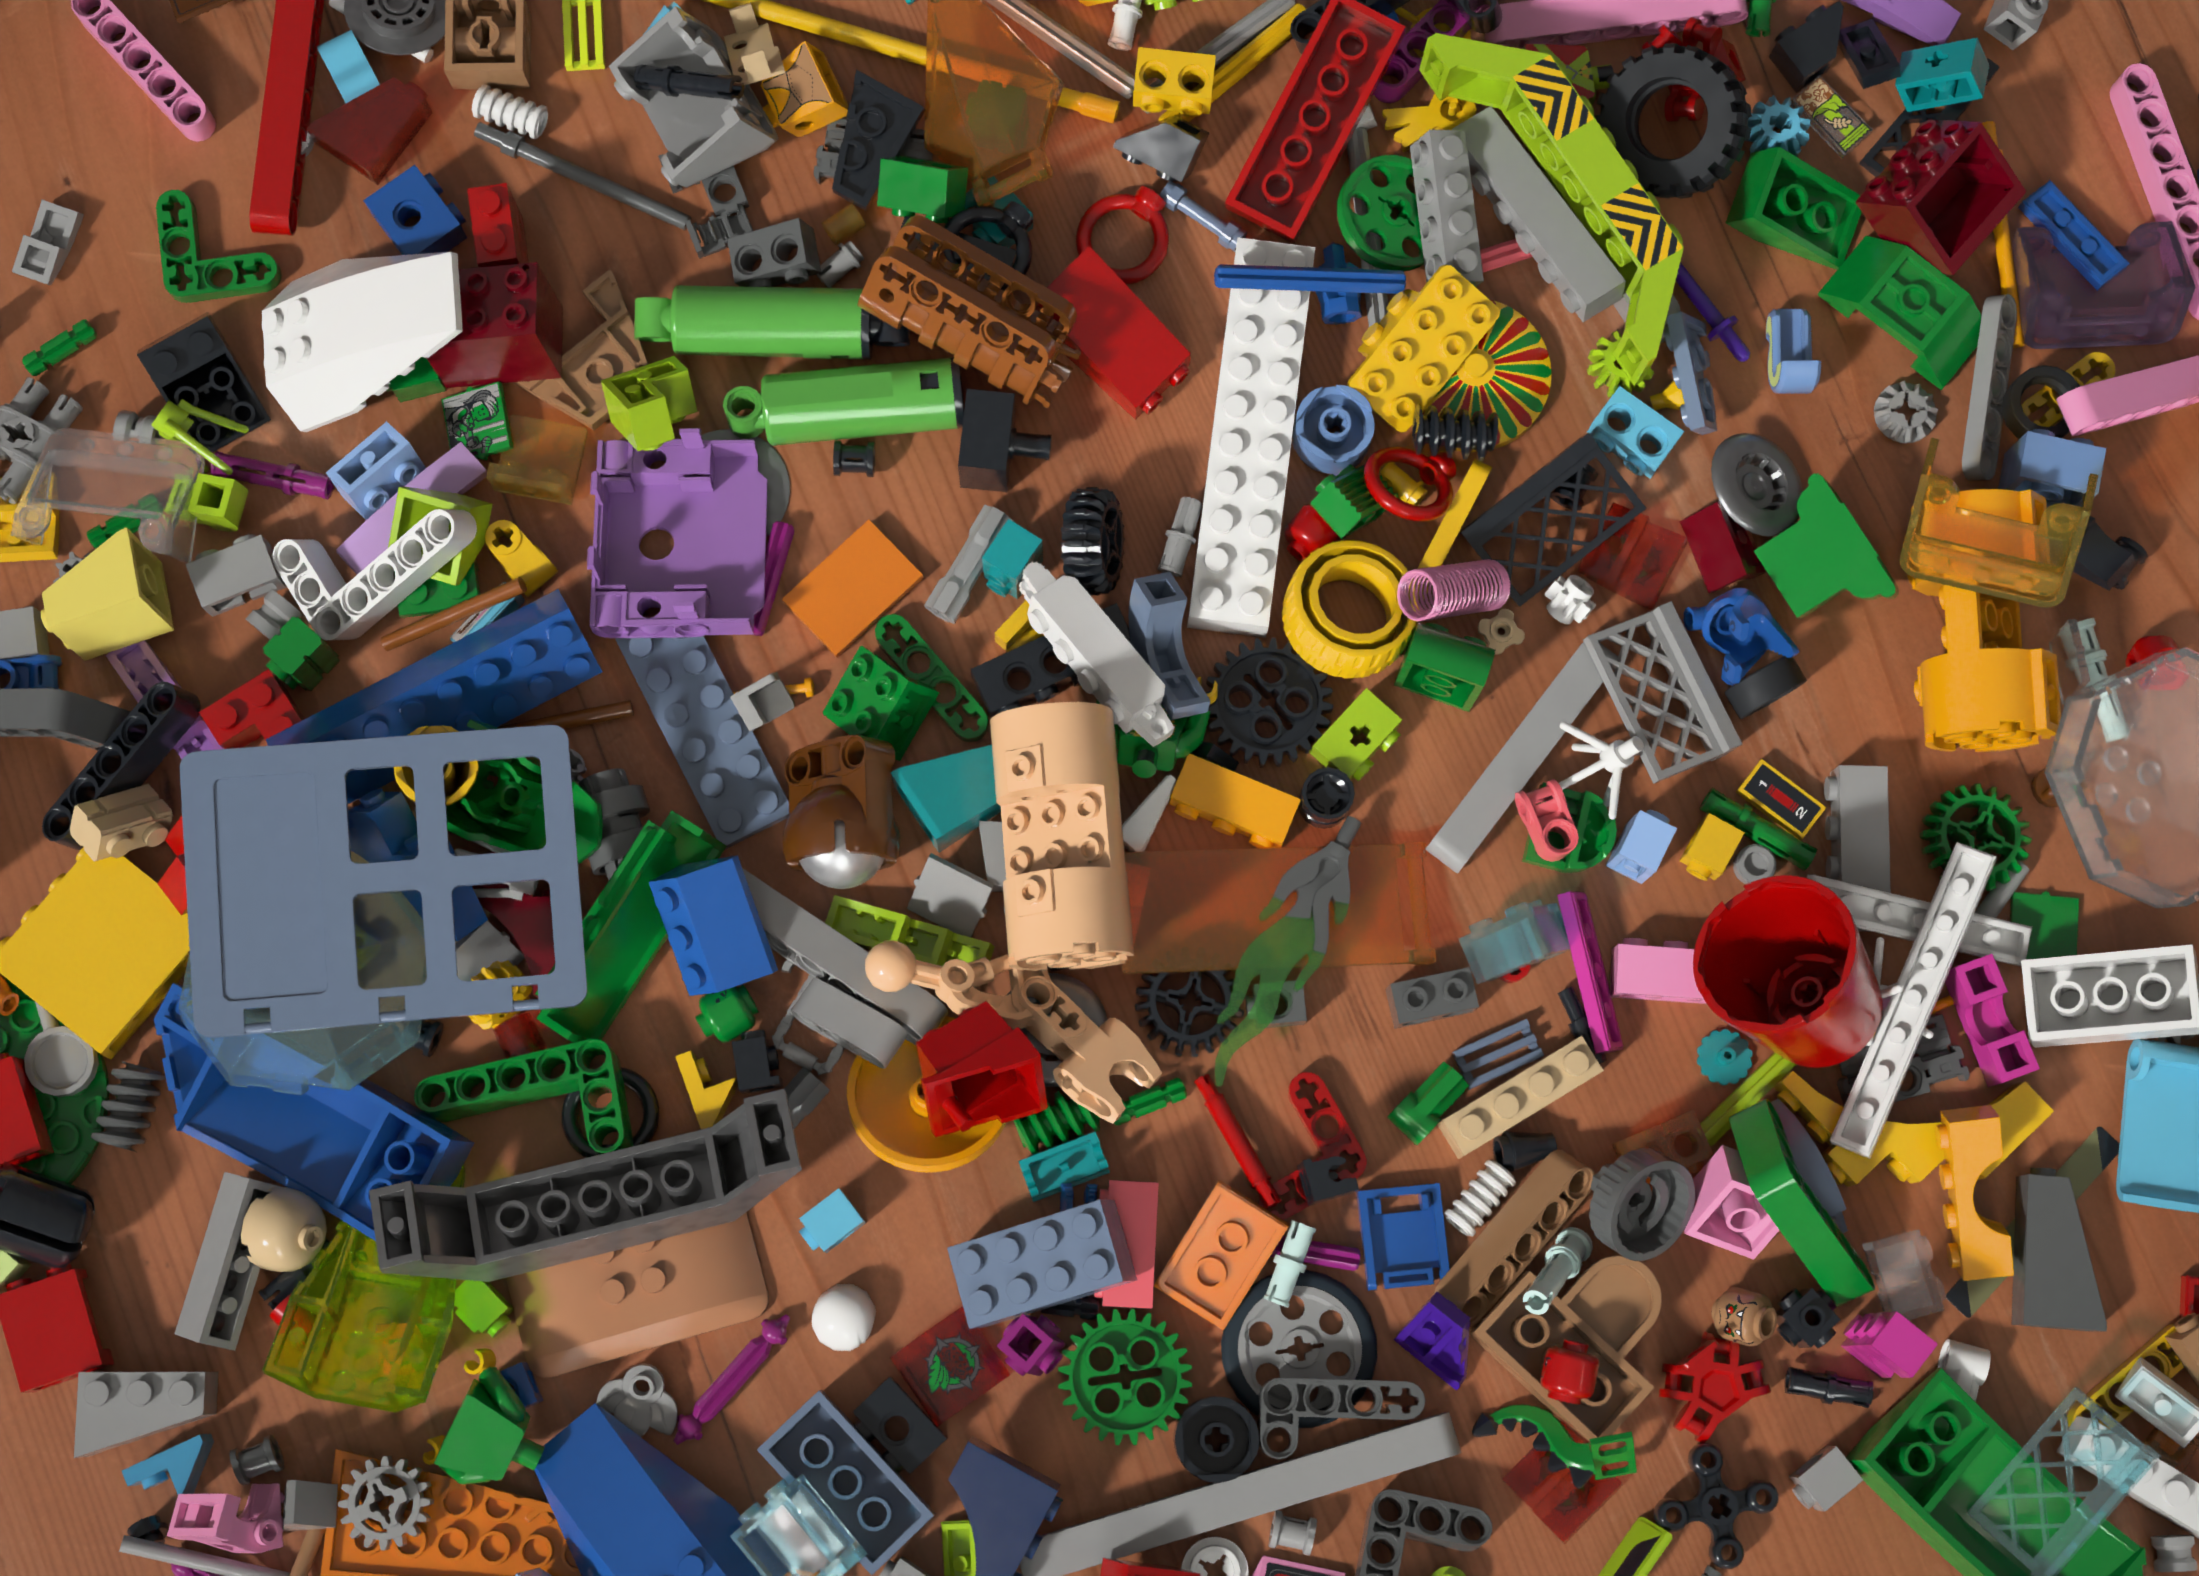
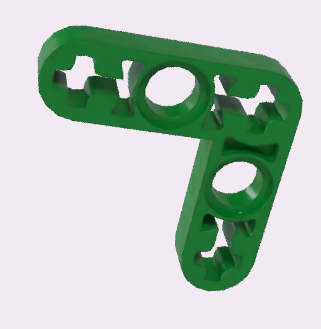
M169 190L159 197L156 204L163 282L166 290L175 300L181 303H192L264 293L275 289L279 285L282 276L280 267L266 253L257 252L201 260L197 213L194 203L186 193L180 190ZM179 202L183 207L178 212L179 222L183 227L176 226V220L169 212L174 209V203ZM180 237L189 239L190 247L186 253L174 255L170 252V245L175 239ZM265 265L269 272L264 274L263 280H259L253 274L259 272V266ZM177 266H184L186 276L190 281H193L186 284V290L181 291L175 285L181 283L182 280L181 271ZM240 267L247 273V275H243L245 283H242L243 278L239 270ZM229 269L233 273L232 281L224 287L215 286L213 284L214 274L218 270Z

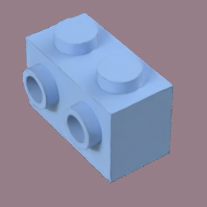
M386 421L330 468L326 474L341 496L367 520L398 492L399 487L407 485L424 471L426 467L410 442Z

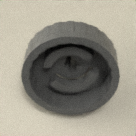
M1639 1148L1629 1151L1627 1154L1619 1157L1613 1164L1603 1165L1601 1170L1593 1175L1590 1188L1594 1191L1590 1202V1225L1597 1239L1623 1257L1633 1261L1652 1259L1670 1248L1685 1230L1695 1203L1693 1178L1683 1165L1660 1151L1652 1148ZM1647 1177H1649L1651 1180L1650 1184L1652 1185V1190L1650 1188V1185L1645 1182Z

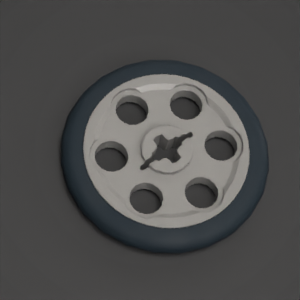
M1309 1270L1299 1273L1292 1295L1299 1297L1303 1301L1304 1312L1295 1320H1290L1282 1314L1281 1305L1263 1299L1272 1275L1266 1276L1250 1287L1223 1330L1221 1339L1222 1364L1228 1383L1238 1399L1257 1416L1259 1392L1262 1386L1256 1380V1371L1264 1363L1276 1366L1279 1371V1378L1372 1380L1378 1356L1377 1336L1371 1316L1361 1300L1345 1284L1326 1274ZM1327 1310L1336 1311L1343 1320L1341 1330L1334 1335L1326 1334L1322 1331L1319 1324L1321 1315ZM1255 1322H1265L1272 1329V1339L1265 1346H1256L1249 1338V1329ZM1295 1337H1301L1303 1343H1310V1345L1323 1344L1321 1348H1314L1304 1354L1305 1360L1298 1361L1297 1356L1294 1354L1284 1353L1277 1355L1275 1353L1277 1350L1288 1349V1346L1294 1345ZM1333 1352H1342L1349 1358V1370L1342 1376H1334L1327 1369V1358ZM1280 1384L1274 1385L1268 1391V1402L1275 1409L1284 1408L1290 1400L1288 1389ZM1317 1386V1397L1310 1403L1316 1410H1324L1331 1403V1393L1326 1387ZM1359 1387L1353 1392L1351 1398L1353 1406L1364 1396L1367 1390L1366 1387ZM1299 1417V1428L1318 1427L1331 1423L1338 1418Z

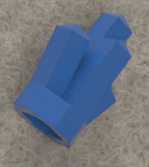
M1332 242L1323 249L1325 262L1318 268L1359 269V267L1350 262L1345 263L1343 245ZM1315 291L1320 302L1322 320L1325 324H1345L1354 322L1362 317L1361 293Z

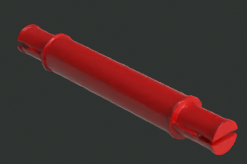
M1210 1074L1199 1077L1194 1081V1084L1198 1087L1206 1101L1204 1106L1207 1107L1251 1184V1188L1256 1189L1266 1209L1278 1205L1282 1200L1270 1182L1272 1177L1267 1173L1224 1098V1094L1219 1093Z

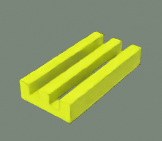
M562 0L566 70L605 69L602 0ZM592 5L596 60H589L586 6ZM578 6L580 61H574L572 7Z

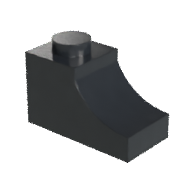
M2063 502L2047 519L2050 560L2110 591L2135 564L2133 553L2125 550L2109 538L2097 525L2094 517Z

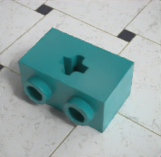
M1978 37L1904 51L1900 59L1901 77L1896 78L1895 86L1907 112L1983 99L1989 63Z
M1008 519L982 557L984 579L988 580L986 585L1002 597L1010 594L1018 599L1022 593L1019 591V584L1021 578H1023L1022 572L1025 566L1031 562L1035 563L1037 561L1039 564L1043 562L1042 539Z

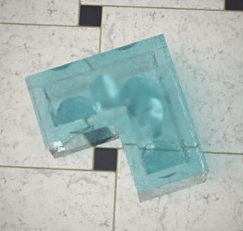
M1541 900L1528 904L1523 902L1504 911L1506 918L1493 923L1492 918H1487L1470 925L1471 933L1459 938V942L1476 983L1481 984L1493 981L1525 966L1544 962L1569 951L1570 946L1565 925L1557 903L1543 905Z

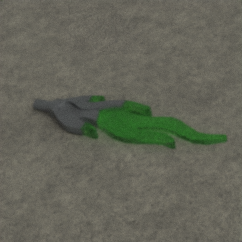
M1347 816L1334 842L1330 841L1325 848L1291 867L1281 878L1269 904L1260 913L1259 920L1266 921L1279 910L1289 895L1297 892V901L1291 910L1278 922L1261 933L1248 946L1239 961L1228 1007L1218 1016L1217 1022L1223 1024L1238 1012L1251 980L1260 974L1259 989L1251 1011L1220 1045L1215 1059L1214 1073L1215 1084L1218 1087L1223 1085L1227 1065L1233 1053L1260 1034L1272 1022L1278 1008L1283 984L1294 965L1306 954L1308 955V962L1294 983L1293 990L1298 992L1321 964L1326 954L1329 940L1330 900L1334 907L1335 924L1340 925L1344 921L1350 902L1348 859L1351 851L1348 849L1362 824L1356 818Z

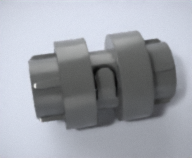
M622 768L595 773L578 783L601 804L603 818L601 846L588 859L593 874L607 875L608 880H610L643 829L640 818L650 812L643 786L629 785L626 773Z

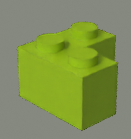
M675 356L601 380L611 423L638 452L641 450L651 451L658 449L664 442L675 439L671 423L680 422L687 415L698 412L688 369Z

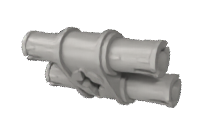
M30 377L25 380V383L10 404L5 403L0 406V460L4 461L6 459L12 462V465L0 480V497L5 501L9 497L8 501L12 504L18 502L19 497L34 477L38 478L45 473L44 467L56 450L65 445L66 438L64 434L83 410V407L77 401L70 397L67 402L68 396L61 394L43 421L32 419L31 416L50 392L39 381L33 384L34 379Z

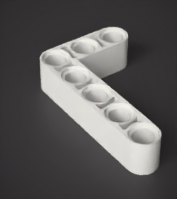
M435 509L429 512L347 584L324 547L316 540L283 539L274 547L272 558L276 570L315 633L324 640H351L361 637L469 545L475 538L477 525L474 517L465 510ZM449 523H451V532H449Z

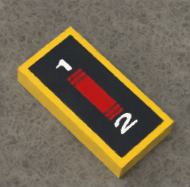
M1763 759L1755 765L1736 790L1738 795L1799 840L1805 837L1826 809L1823 804Z

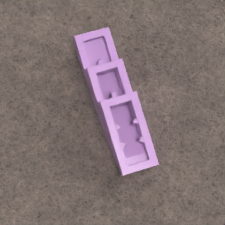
M460 442L404 487L462 495L486 478L487 470ZM397 493L336 549L337 554L356 575L388 549Z

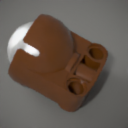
M847 735L810 744L790 754L785 763L784 770L785 778L789 783V817L783 831V854L791 869L806 872L813 880L824 886L846 889L865 883L878 870L891 867L896 863L900 852V832L893 815L891 772L895 763V750L891 743L861 735Z

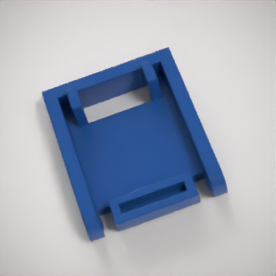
M1440 1183L1357 1191L1367 1290H1377L1375 1273H1382L1384 1289L1434 1284L1433 1268L1439 1267V1278L1441 1281L1450 1268ZM1418 1194L1420 1211L1382 1214L1380 1198Z

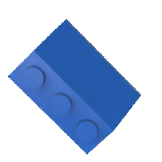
M738 855L681 864L649 881L655 904L662 918L669 943L672 946L689 996L718 993L778 971Z

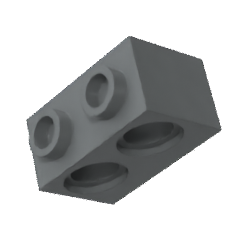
M800 218L727 239L734 283L740 287H774L785 283L791 285L801 284L808 281L809 276L821 273L814 229ZM798 248L796 256L788 261L791 251ZM762 258L759 268L753 271L755 262Z
M1470 967L1396 982L1386 988L1394 1029L1473 1013L1479 1008Z

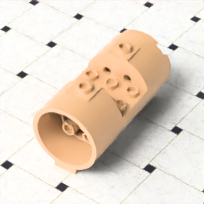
M1054 702L1018 707L996 714L990 719L996 803L1001 806L1006 869V880L1003 881L1009 966L1019 970L1046 971L1047 964L1050 968L1069 967V970L1081 968L1094 969L1124 964L1128 960L1127 956H1134L1128 878L1125 868L1113 710L1108 706L1097 703Z

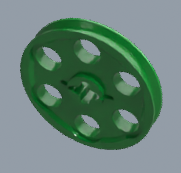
M1398 155L1374 157L1355 169L1346 179L1339 192L1337 218L1344 239L1362 260L1382 270H1401L1405 272L1424 265L1416 194L1410 192L1406 185L1407 177H1413L1412 160ZM1376 169L1384 173L1387 179L1386 187H1378L1373 184L1370 179L1371 170ZM1357 197L1364 201L1367 207L1365 215H1358L1352 211L1349 204L1350 198ZM1393 207L1399 210L1396 220L1390 217ZM1371 232L1379 235L1383 242L1382 250H1373L1367 245V233ZM1408 239L1416 243L1419 248L1418 257L1413 258L1405 254L1402 248L1403 240Z

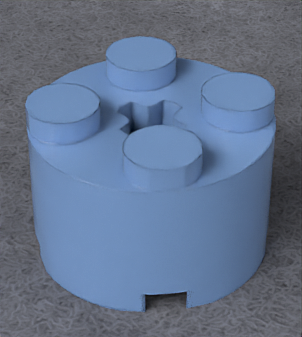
M1346 385L1320 387L1311 391L1301 402L1293 426L1292 444L1300 459L1307 466L1318 472L1334 474L1335 476L1350 464L1354 467L1357 466L1366 456L1374 434L1375 423L1370 403L1359 391ZM1334 426L1340 428L1339 432L1330 433L1327 431V428L1332 429Z

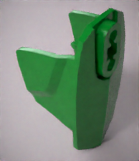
M469 719L467 726L474 730L499 729L473 719ZM536 757L478 761V774L471 790L458 802L446 806L448 830L466 840L483 841L512 852L542 849L546 845L540 760ZM489 775L498 776V782L495 787L494 782L487 780ZM572 779L578 864H580L600 848L603 818L601 804Z

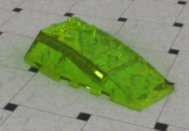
M464 1165L450 1187L464 1188ZM340 1220L335 1228L337 1233L326 1250H320L311 1263L313 1269L305 1281H299L291 1293L262 1371L264 1374L321 1400L394 1413L425 1403L453 1325L456 1279L382 1273L379 1268L376 1241Z

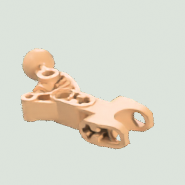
M885 940L874 946L868 952L865 959L866 977L874 987L884 992H897L909 984L935 989L939 999L947 1003L948 1007L958 1015L968 1008L976 1007L987 1001L1012 1029L1025 1027L1039 1042L1062 1061L1053 1070V1075L1057 1084L1077 1104L1112 1124L1121 1117L1126 1107L1122 1102V1098L1111 1085L1109 1077L1112 1075H1124L1138 1085L1150 1089L1162 1074L1159 1066L1147 1051L1140 1038L1123 1022L1116 1018H1109L1098 1027L1084 1014L1081 1008L1051 981L1047 970L1030 971L1011 968L1009 966L1008 954L990 961L983 957L969 963L954 959L940 966L916 960L911 949L897 940ZM1009 970L1011 994L998 996L975 989L978 986L992 982L994 975ZM1027 997L1039 1000L1042 1005L1033 1004Z

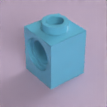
M838 1188L799 1218L805 1226L799 1233L813 1251L820 1246L823 1252L828 1253L866 1224V1222L843 1191Z

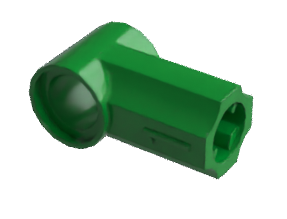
M1442 1062L1414 1093L1411 1091L1393 1109L1387 1118L1417 1146L1441 1121L1440 1116L1454 1104L1469 1085L1453 1067Z

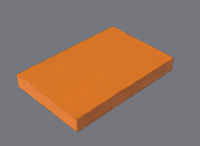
M868 519L782 598V602L838 658L924 577Z
M1219 1180L1156 1280L1154 1287L1224 1330L1286 1232L1289 1223Z

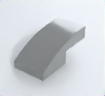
M42 200L30 237L23 235L12 272L51 286L71 250L84 214Z

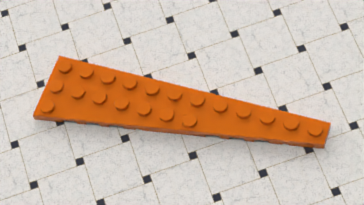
M335 1449L331 1484H338L336 1527L326 1528L320 1576H515L516 1573L541 1568L552 1576H581L549 1502L476 1483L462 1485L452 1477L422 1470L417 1480L419 1483H431L432 1486L423 1491L424 1497L434 1499V1504L424 1506L423 1512L431 1517L430 1521L418 1522L416 1524L421 1534L418 1537H413L406 1533L407 1545L398 1547L394 1539H392L390 1549L388 1550L380 1549L379 1540L372 1547H364L365 1535L362 1534L352 1539L349 1535L355 1527L354 1524H342L340 1521L349 1514L348 1508L338 1507L339 1501L346 1500L349 1497V1494L342 1490L341 1487L342 1484H354L356 1482L351 1474L353 1469L367 1472L365 1461L374 1459L380 1467L382 1459L343 1449ZM407 1467V1471L414 1469L413 1467ZM385 1474L386 1477H389L391 1484L399 1487L407 1485L398 1476ZM366 1485L361 1492L359 1505L364 1503L368 1494ZM383 1495L384 1499L378 1503L380 1510H389V1506L394 1503V1498L392 1495ZM413 1500L408 1502L403 1514L406 1521L412 1512ZM374 1519L365 1521L372 1528L387 1532L386 1529H383L381 1522ZM778 1561L787 1572L783 1576H831L829 1573Z

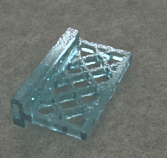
M2074 1387L1969 1509L1967 1514L2030 1569L2032 1576H2057L2158 1461L2161 1455L2148 1444H2143L2078 1387ZM2076 1401L2090 1411L2092 1430H2068L2067 1411ZM2098 1419L2110 1429H2099ZM2060 1420L2062 1431H2051ZM2100 1434H2117L2131 1447L2120 1459L2103 1460ZM2093 1435L2096 1460L2072 1461L2069 1436ZM2048 1436H2062L2065 1461L2041 1462L2039 1445L2041 1441ZM2033 1452L2034 1462L2023 1463ZM2096 1465L2098 1485L2092 1491H2075L2072 1466ZM2103 1465H2114L2104 1477ZM2065 1466L2068 1492H2045L2042 1467ZM2018 1468H2035L2038 1493H2014L2012 1475ZM2006 1483L2007 1494H1997ZM2069 1497L2071 1516L2066 1522L2048 1523L2045 1498ZM2076 1497H2086L2077 1508ZM2038 1498L2041 1523L2017 1524L2015 1499ZM1991 1499H2008L2010 1524H1994L1981 1511ZM2048 1528H2059L2050 1539ZM2011 1529L2012 1539L2002 1530ZM2018 1529L2042 1530L2043 1548L2034 1558L2020 1547Z

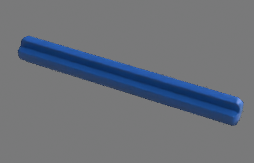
M1220 264L1215 268L1214 282L1218 288L1398 294L1405 290L1406 275L1401 270Z

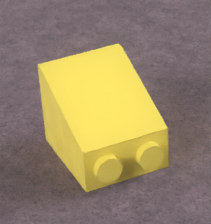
M128 528L116 532L42 592L44 609L41 610V619L44 627L49 633L53 632L59 637L67 649H72L84 661L174 631L162 562Z

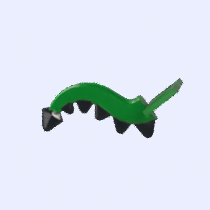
M1525 1404L1510 1405L1492 1414L1482 1412L1472 1429L1474 1437L1497 1435L1498 1425L1503 1424L1507 1431L1511 1432L1515 1429L1517 1422H1520L1523 1437L1539 1433L1533 1442V1448L1536 1451L1551 1452L1548 1470L1554 1473L1569 1468L1573 1484L1576 1488H1583L1593 1475H1595V1480L1637 1473L1632 1431L1590 1439V1444L1589 1442L1578 1443L1573 1440L1563 1424L1551 1412L1537 1406ZM1620 1441L1626 1442V1445L1621 1448L1606 1451L1599 1450V1447L1604 1444ZM1622 1461L1628 1462V1465L1622 1468L1601 1470V1467L1606 1464Z

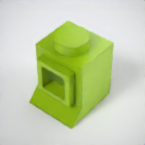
M465 1280L440 1304V1306L458 1307L454 1313L473 1333L489 1334L492 1338L500 1334L510 1324L511 1319L508 1315L514 1309L490 1282Z

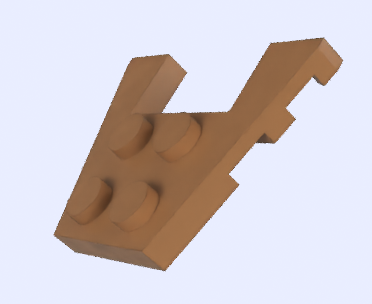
M610 269L582 291L606 322L562 356V378L512 382L592 430H596L610 418L601 380L649 364L641 342L634 339L633 321L618 282Z

